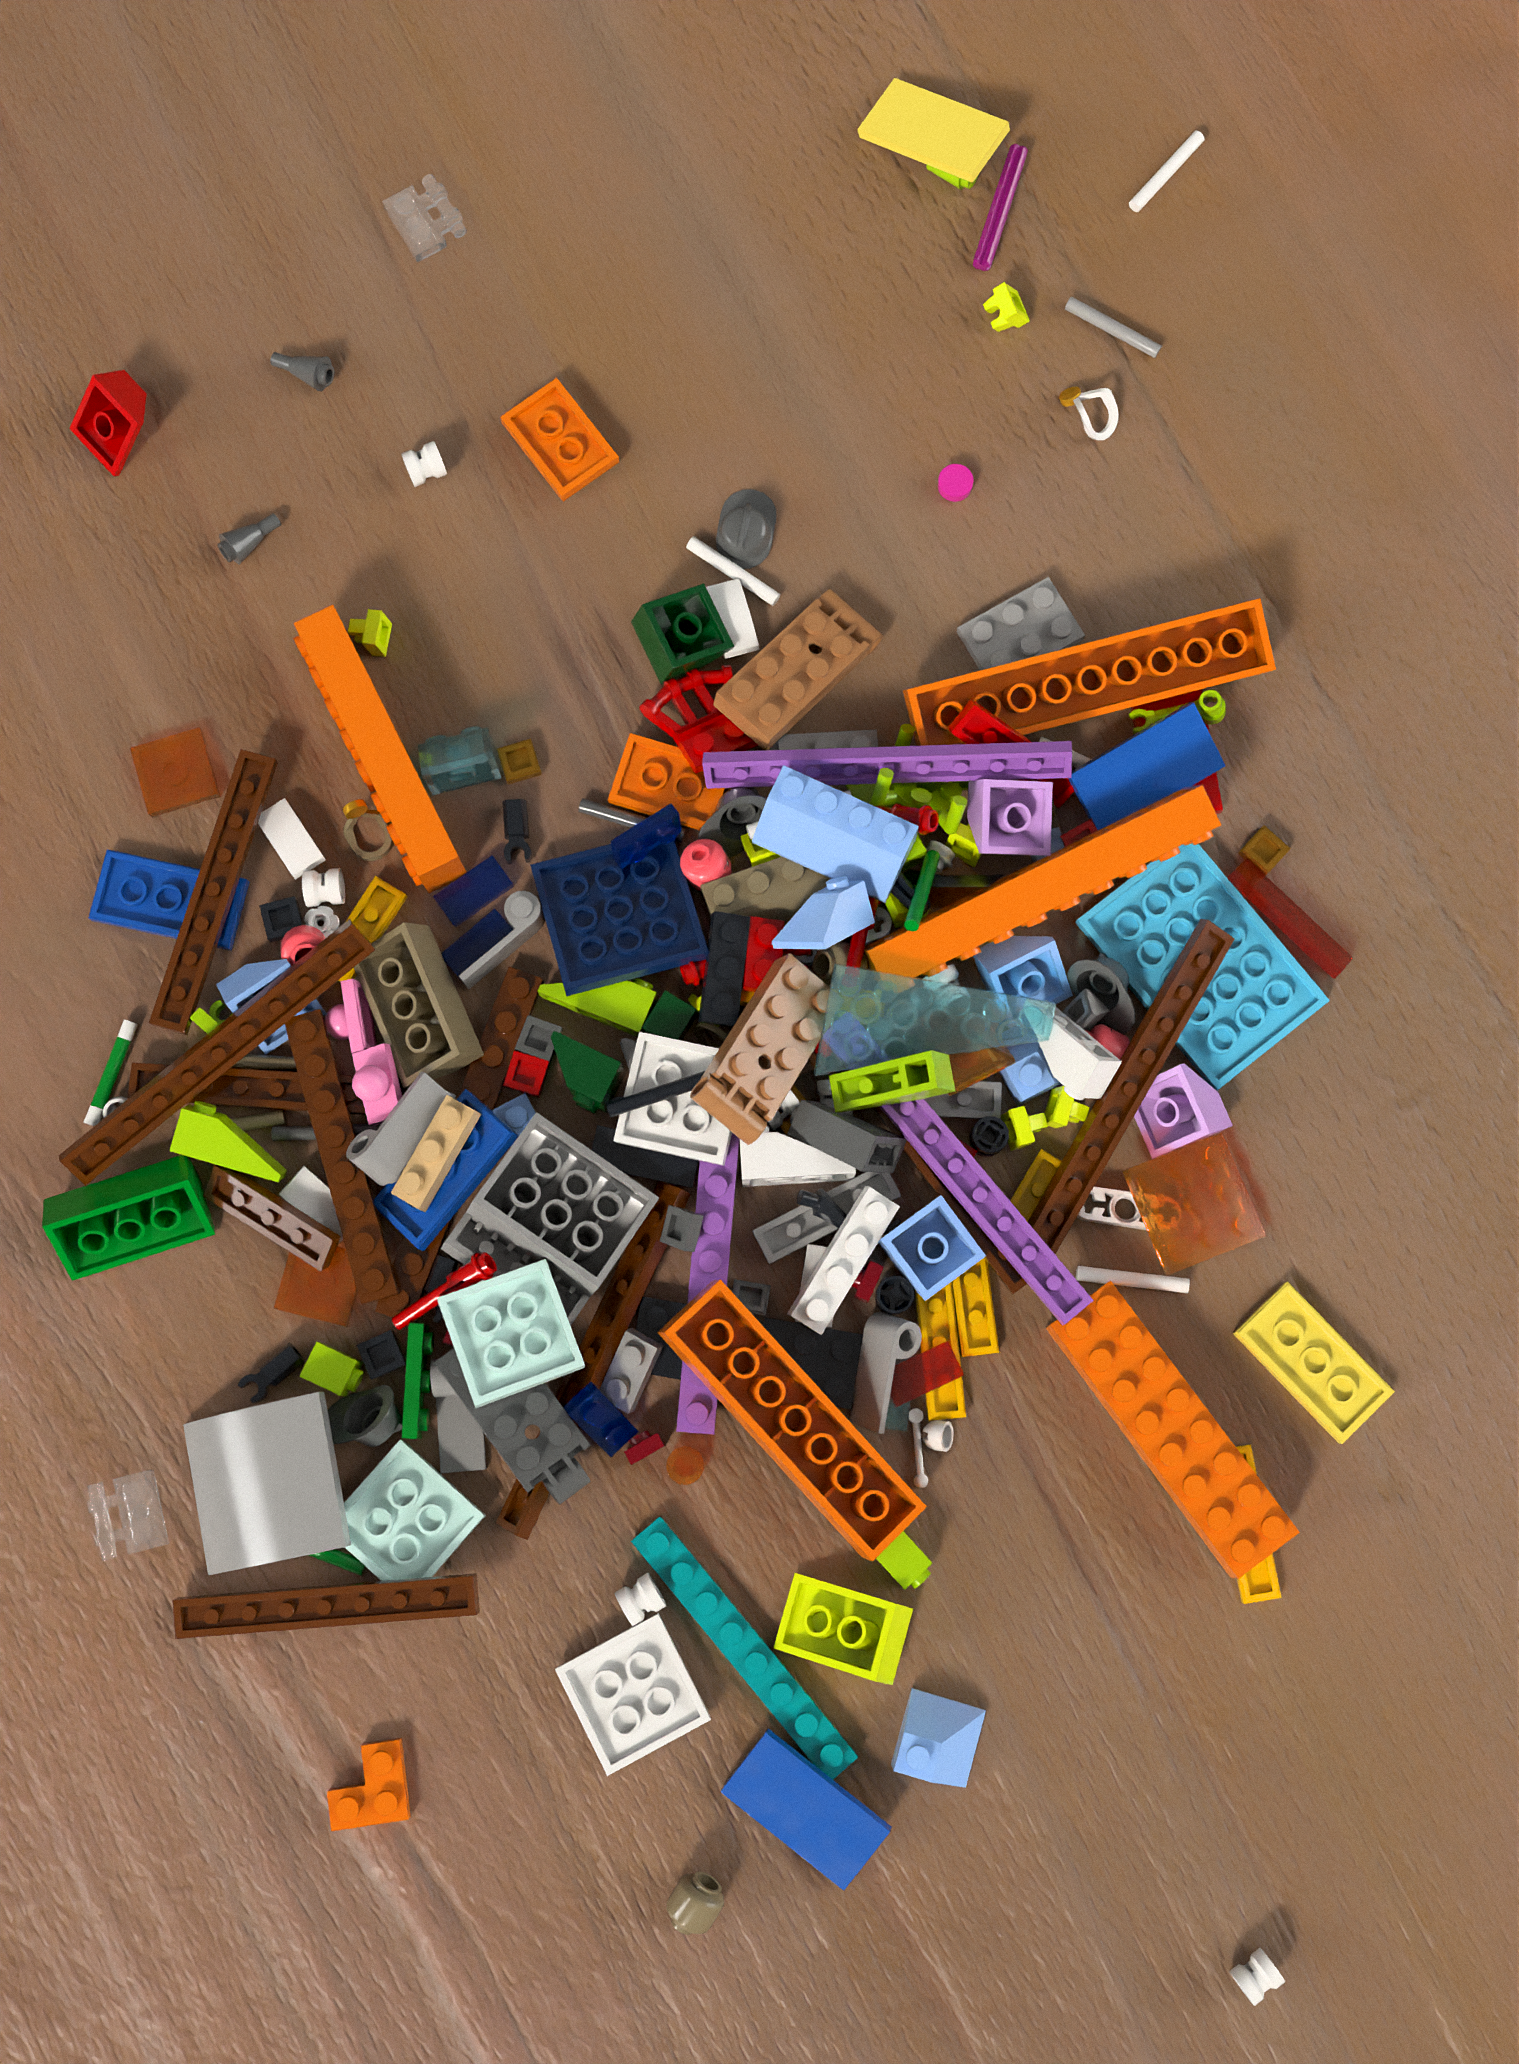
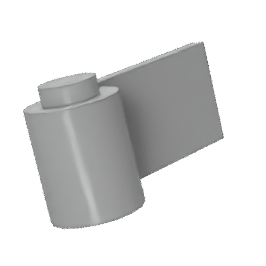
M517 891L507 898L504 905V913L513 931L459 975L468 989L472 988L528 941L543 926L545 919L542 907L537 897L531 892Z
M421 1071L378 1130L367 1129L353 1139L347 1149L346 1157L379 1185L395 1183L410 1160L446 1095L452 1096L425 1072Z
M882 1311L876 1312L869 1317L863 1332L850 1422L878 1434H884L896 1359L910 1358L917 1352L921 1344L922 1333L916 1323Z
M432 1359L430 1379L432 1393L436 1397L440 1472L485 1470L487 1466L484 1432L435 1366L434 1362L438 1359Z

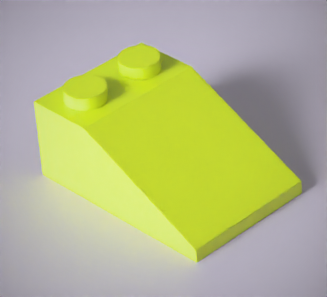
M794 1573L774 1649L875 1682L893 1685L913 1608Z

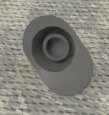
M754 489L738 491L725 501L721 510L716 535V548L718 553L742 569H751L760 565L767 558L772 546L776 524V508L766 494Z
M754 787L734 788L725 792L718 801L716 812L701 827L698 839L706 838L716 841L723 847L728 858L738 855L744 851L740 836L748 833L746 825L759 821L767 798L760 796Z
M1103 953L1096 955L1092 960H1078L1072 964L1067 976L1068 983L1076 997L1086 988L1110 1010L1095 1026L1104 1024L1123 1035L1130 1031L1135 1023V1009L1127 993L1129 976L1125 968L1112 958H1107Z
M387 1385L377 1386L369 1390L347 1395L331 1405L328 1409L333 1444H342L355 1440L366 1446L375 1447L384 1443L393 1433L402 1430L403 1419L396 1404L393 1402L394 1392L392 1388Z

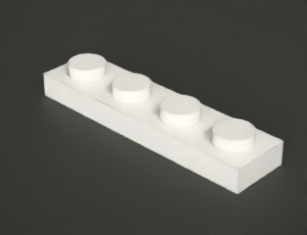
M865 1186L787 1314L822 1335L900 1206L871 1187Z

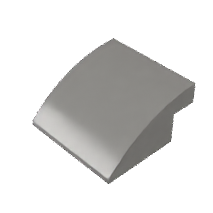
M536 1112L473 1199L466 1213L448 1236L441 1249L463 1265L470 1262L471 1256L475 1253H488L497 1266V1271L493 1273V1278L546 1259L571 1326L588 1299L600 1287L659 1197Z
M324 1392L270 1402L183 1424L208 1575L268 1564L351 1545Z

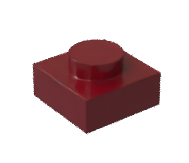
M870 1261L867 1268H862L851 1286L857 1289L854 1298L865 1303L869 1302L883 1271V1266Z
M646 1430L628 1440L631 1448L624 1451L630 1464L633 1465L666 1445L659 1432L651 1436L649 1431Z

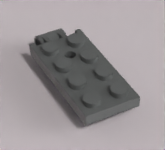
M453 1348L434 1362L437 1369L527 1493L534 1489L533 1486L542 1480L551 1496L560 1505L591 1482L584 1469L574 1458L580 1451H585L589 1448L590 1444L545 1383L475 1408L455 1349ZM535 1425L540 1429V1435L536 1439L526 1437L525 1430L528 1426Z

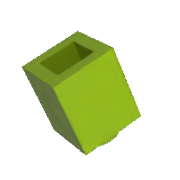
M316 1342L300 1377L339 1396H347L349 1391H356L363 1378L364 1372L360 1370L363 1361L325 1343Z
M904 1531L876 1558L904 1590L909 1585L914 1589L917 1588L931 1574L927 1568L932 1562Z

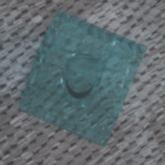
M479 726L463 729L459 735L451 737L437 735L428 738L425 741L426 743L417 745L421 773L432 795L502 778L488 727L483 729Z

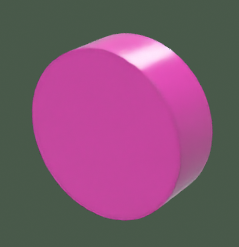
M950 464L943 468L938 478V491L941 496L946 500L958 502L970 495L973 487L971 471L961 464Z

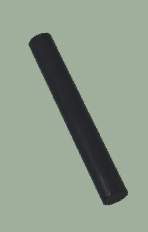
M705 1071L606 1103L609 1115L614 1117L690 1092Z

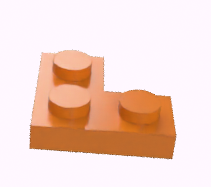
M402 1738L363 1743L361 1745L365 1784L332 1788L327 1791L331 1831L409 1820L411 1814Z

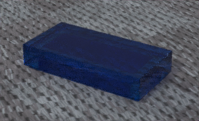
M491 855L435 894L433 898L453 926L457 927L513 888L514 885L493 855Z
M493 909L441 953L444 962L460 979L459 975L514 929L496 909Z

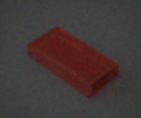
M946 1341L895 1365L890 1393L895 1408L964 1376L949 1342Z

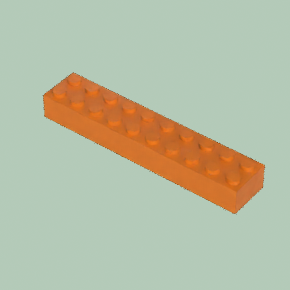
M1259 598L903 690L911 725L915 729L913 735L916 746L958 745L966 743L953 735L948 726L971 699L1020 734L1026 735L1276 670L1261 599Z
M1203 785L1184 787L1052 853L1051 856H1046L997 880L989 887H983L926 915V917L921 919L917 931H908L904 926L866 945L864 953L866 954L868 965L881 989L894 991L895 994L904 991L915 984L913 978L921 974L928 977L934 976L948 968L947 961L953 958H960L963 961L980 953L979 945L987 941L989 943L994 942V944L1000 943L1014 936L1015 934L1012 929L1020 925L1021 927L1027 925V928L1043 922L1048 918L1046 912L1052 909L1064 911L1081 902L1079 896L1084 893L1090 894L1093 892L1095 895L1113 887L1112 879L1118 876L1119 878L1125 876L1127 878L1133 877L1147 870L1145 863L1149 861L1160 860L1162 862L1180 853L1178 847L1183 844L1184 846L1191 843L1197 845L1214 836L1211 830L1221 826V823Z

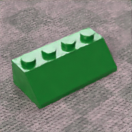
M184 1155L46 1198L43 1201L42 1228L72 1281L215 1235L206 1198L203 1197L204 1189L190 1157Z

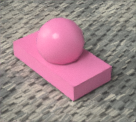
M355 979L340 981L344 1004L335 1005L325 1015L327 1032L338 1040L349 1039L351 1053L377 1046L372 1011L360 982Z
M385 1043L352 1054L356 1070L352 1079V1089L355 1095L363 1100L368 1125L373 1126L383 1123L402 1098L390 1044Z

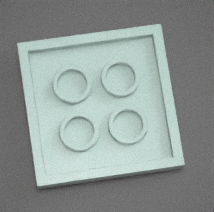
M546 1259L437 1298L475 1408L585 1368Z
M400 1439L344 1502L351 1545L345 1548L381 1581L433 1577L486 1514L409 1444Z

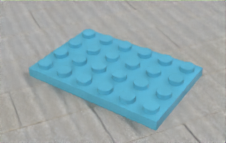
M1191 843L1186 846L1184 844L1179 846L1180 853L1162 862L1160 860L1150 862L1146 866L1147 870L1131 877L1077 919L1075 923L1100 953L1106 955L1107 958H1112L1119 962L1125 968L1129 976V989L1147 1010L1152 1005L1200 919L1211 921L1235 938L1175 1043L1204 1080L1217 1091L1330 1000L1199 844L1193 845Z

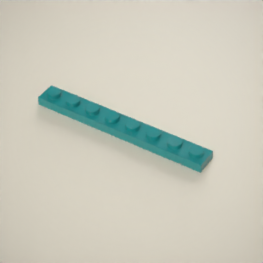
M661 1516L631 1541L817 1768L831 1779H835L858 1758V1754Z

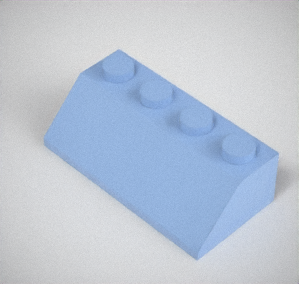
M783 765L767 797L752 843L828 878L833 879L847 876L848 881H864L868 896L886 903L916 841L919 826Z

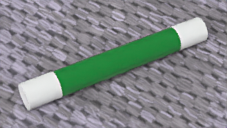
M123 1020L83 1123L95 1126L101 1121L104 1106L110 1098L138 1024Z

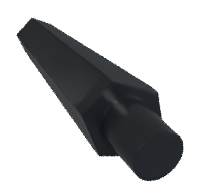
M820 1188L816 1193L800 1190L798 1193L797 1204L812 1208L814 1216L840 1228L847 1215L824 1189Z

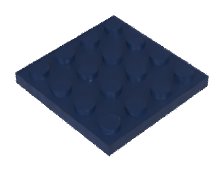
M671 828L530 865L566 996L689 964L691 961L694 963L706 960L709 951L686 877L680 868V857Z

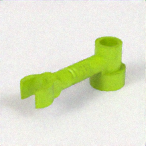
M1206 690L1201 694L1199 700L1193 701L1205 724H1217L1225 717L1226 704L1217 691ZM1209 702L1216 703L1213 707L1205 706ZM1181 704V706L1178 705L1157 711L1133 710L1129 714L1130 719L1141 717L1146 720L1142 727L1133 729V734L1140 732L1184 705Z

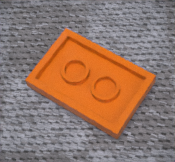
M557 378L500 416L504 427L563 502L619 463V456Z
M630 733L608 797V802L700 830L704 823L716 812L718 801L725 793L726 788L706 789L704 771L695 774L679 747Z

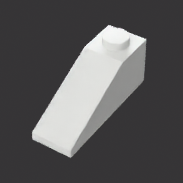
M1025 999L1022 1004L1053 1077L1065 1086L1064 1091L1069 1096L1077 1100H1084V1098L1101 1099L1122 1061L1050 1001Z

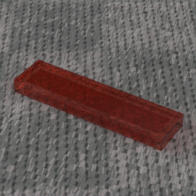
M1246 859L1227 877L1241 893L1332 978L1335 979L1351 962L1353 957L1251 861Z

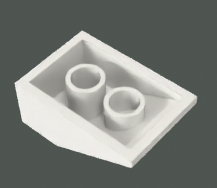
M766 1127L760 1137L750 1145H747L740 1139L743 1187L850 1181L856 1174V1168L778 1132H769V1127Z

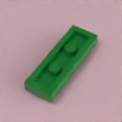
M409 1323L402 1424V1438L422 1439V1431H428L430 1410L429 1408H424L425 1393L431 1392L430 1370H426L427 1355L433 1354L434 1332H428L429 1325Z

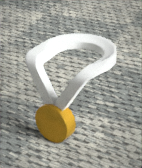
M1070 387L1060 393L1059 399L1062 406H1076L1080 413L1084 430L1090 438L1105 440L1115 431L1119 414L1117 404L1110 389L1100 388L1082 393L1079 387ZM1096 397L1102 398L1108 409L1109 419L1106 427L1101 432L1097 433L1092 428L1089 417L1081 403L1083 400Z

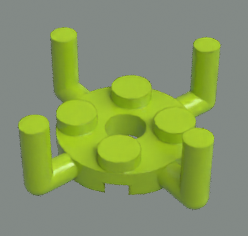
M901 725L895 746H910L915 731L912 725ZM889 768L880 769L871 797L873 806L901 804L902 806L921 808L924 805H928L938 812V823L947 834L951 835L957 832L967 804V799L961 796L962 791L968 790V782L970 781L891 783L894 772Z

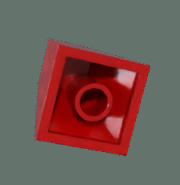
M125 370L92 375L69 428L114 477L120 475L144 423L147 395Z

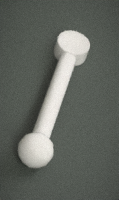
M914 1408L908 1413V1419L913 1425L917 1473L913 1482L916 1487L922 1489L928 1484V1477L924 1474L920 1430L923 1412L918 1408Z

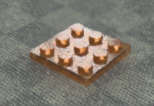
M1223 1133L1122 1171L1166 1276L1266 1236Z

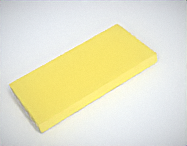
M894 78L857 130L859 137L973 183L1010 131L1009 122Z
M1288 1281L1284 1282L1233 1332L1235 1337L1339 1444H1343L1395 1392Z

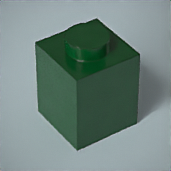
M665 990L642 1027L643 1033L682 1041L698 1016L697 1009Z

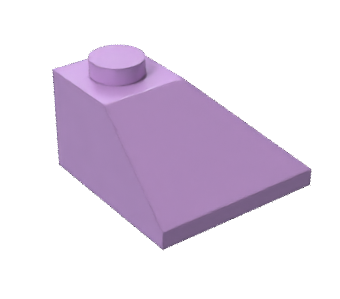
M981 779L968 782L967 819L978 852L981 854L1051 856L1053 782Z
M1184 1063L1157 1075L1134 1115L1152 1159L1233 1126L1218 1091Z

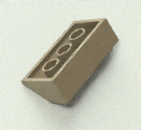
M779 857L702 884L700 887L701 896L710 920L711 914L714 911L742 916L785 921V927L813 893L827 887L826 882L831 878L787 858Z
M404 922L371 943L375 951L356 965L354 970L385 1044H390L396 1071L403 1087L409 1088L421 1071L425 1072L432 1079H436L457 1072L482 1057L484 1053L430 926Z

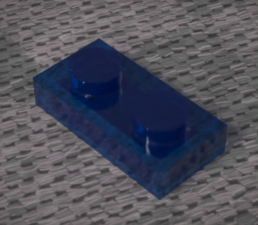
M669 804L611 840L613 859L619 867L623 869L631 863L636 864L642 861L648 852L656 847L672 842L682 832L679 812L672 804Z
M592 1381L563 1407L568 1415L610 1457L639 1432Z

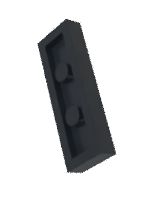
M714 911L711 914L707 946L709 953L705 962L698 1022L733 1027L738 1020L751 918L749 916Z

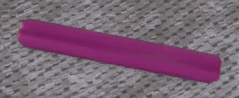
M1012 144L1009 148L973 259V267L975 269L988 271L991 268L1027 157L1028 150L1025 146Z

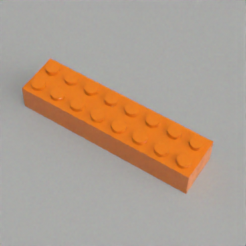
M334 605L295 622L294 625L299 634L293 638L295 644L305 659L317 688L325 699L326 707L333 720H335L348 751H350L355 760L360 776L364 783H366L370 793H372L370 796L379 814H381L386 824L392 822L386 828L400 854L407 853V856L401 859L416 886L423 884L428 893H431L468 875Z
M721 1279L712 1280L657 1332L861 1557L873 1562L927 1507Z
M1110 1280L1090 1295L1094 1301L1069 1322L1062 1326L1056 1320L1046 1330L1231 1578L1239 1579L1300 1532Z

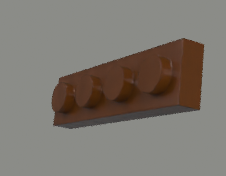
M214 1165L203 1197L317 1270L323 1271L329 1267L340 1241V1235L239 1171Z

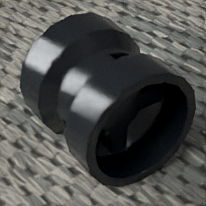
M986 1116L979 1119L969 1134L970 1146L977 1150V1155L983 1157H992L998 1154L1005 1147L1009 1139V1130L1006 1124L1000 1118L994 1116Z
M900 1276L885 1278L878 1285L875 1292V1301L879 1309L891 1315L905 1312L914 1300L912 1285L907 1279Z

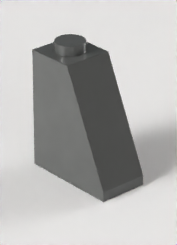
M801 1100L800 1104L793 1110L790 1117L791 1126L787 1133L863 1172L893 1173L907 1141L906 1138L845 1112L836 1113L833 1107L810 1100Z

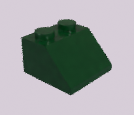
M704 583L642 604L631 621L661 685L671 678L676 680L686 676V672L694 668L699 670L735 647Z
M553 1031L551 1040L567 1087L573 1096L572 1100L576 1102L575 1105L592 1114H595L597 1109L606 1113L608 1110L606 1103H609L614 1098L625 1076L622 1063L557 1031Z

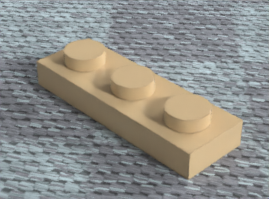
M446 1095L391 1193L415 1208L426 1212L481 1114Z

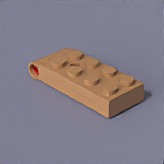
M829 589L819 599L811 603L716 692L713 705L763 750H769L865 657L875 650L883 639V635L835 592Z
M789 953L775 960L703 1076L692 1089L690 1098L747 1145L752 1144L763 1133L767 1122L771 1121L844 999L792 954Z

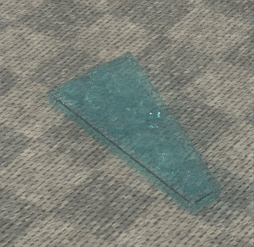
M834 964L814 1075L829 1074V1072L843 1070L850 1071L930 1050L944 1054L969 1053L993 1047H1008L1048 1041L1056 1003Z

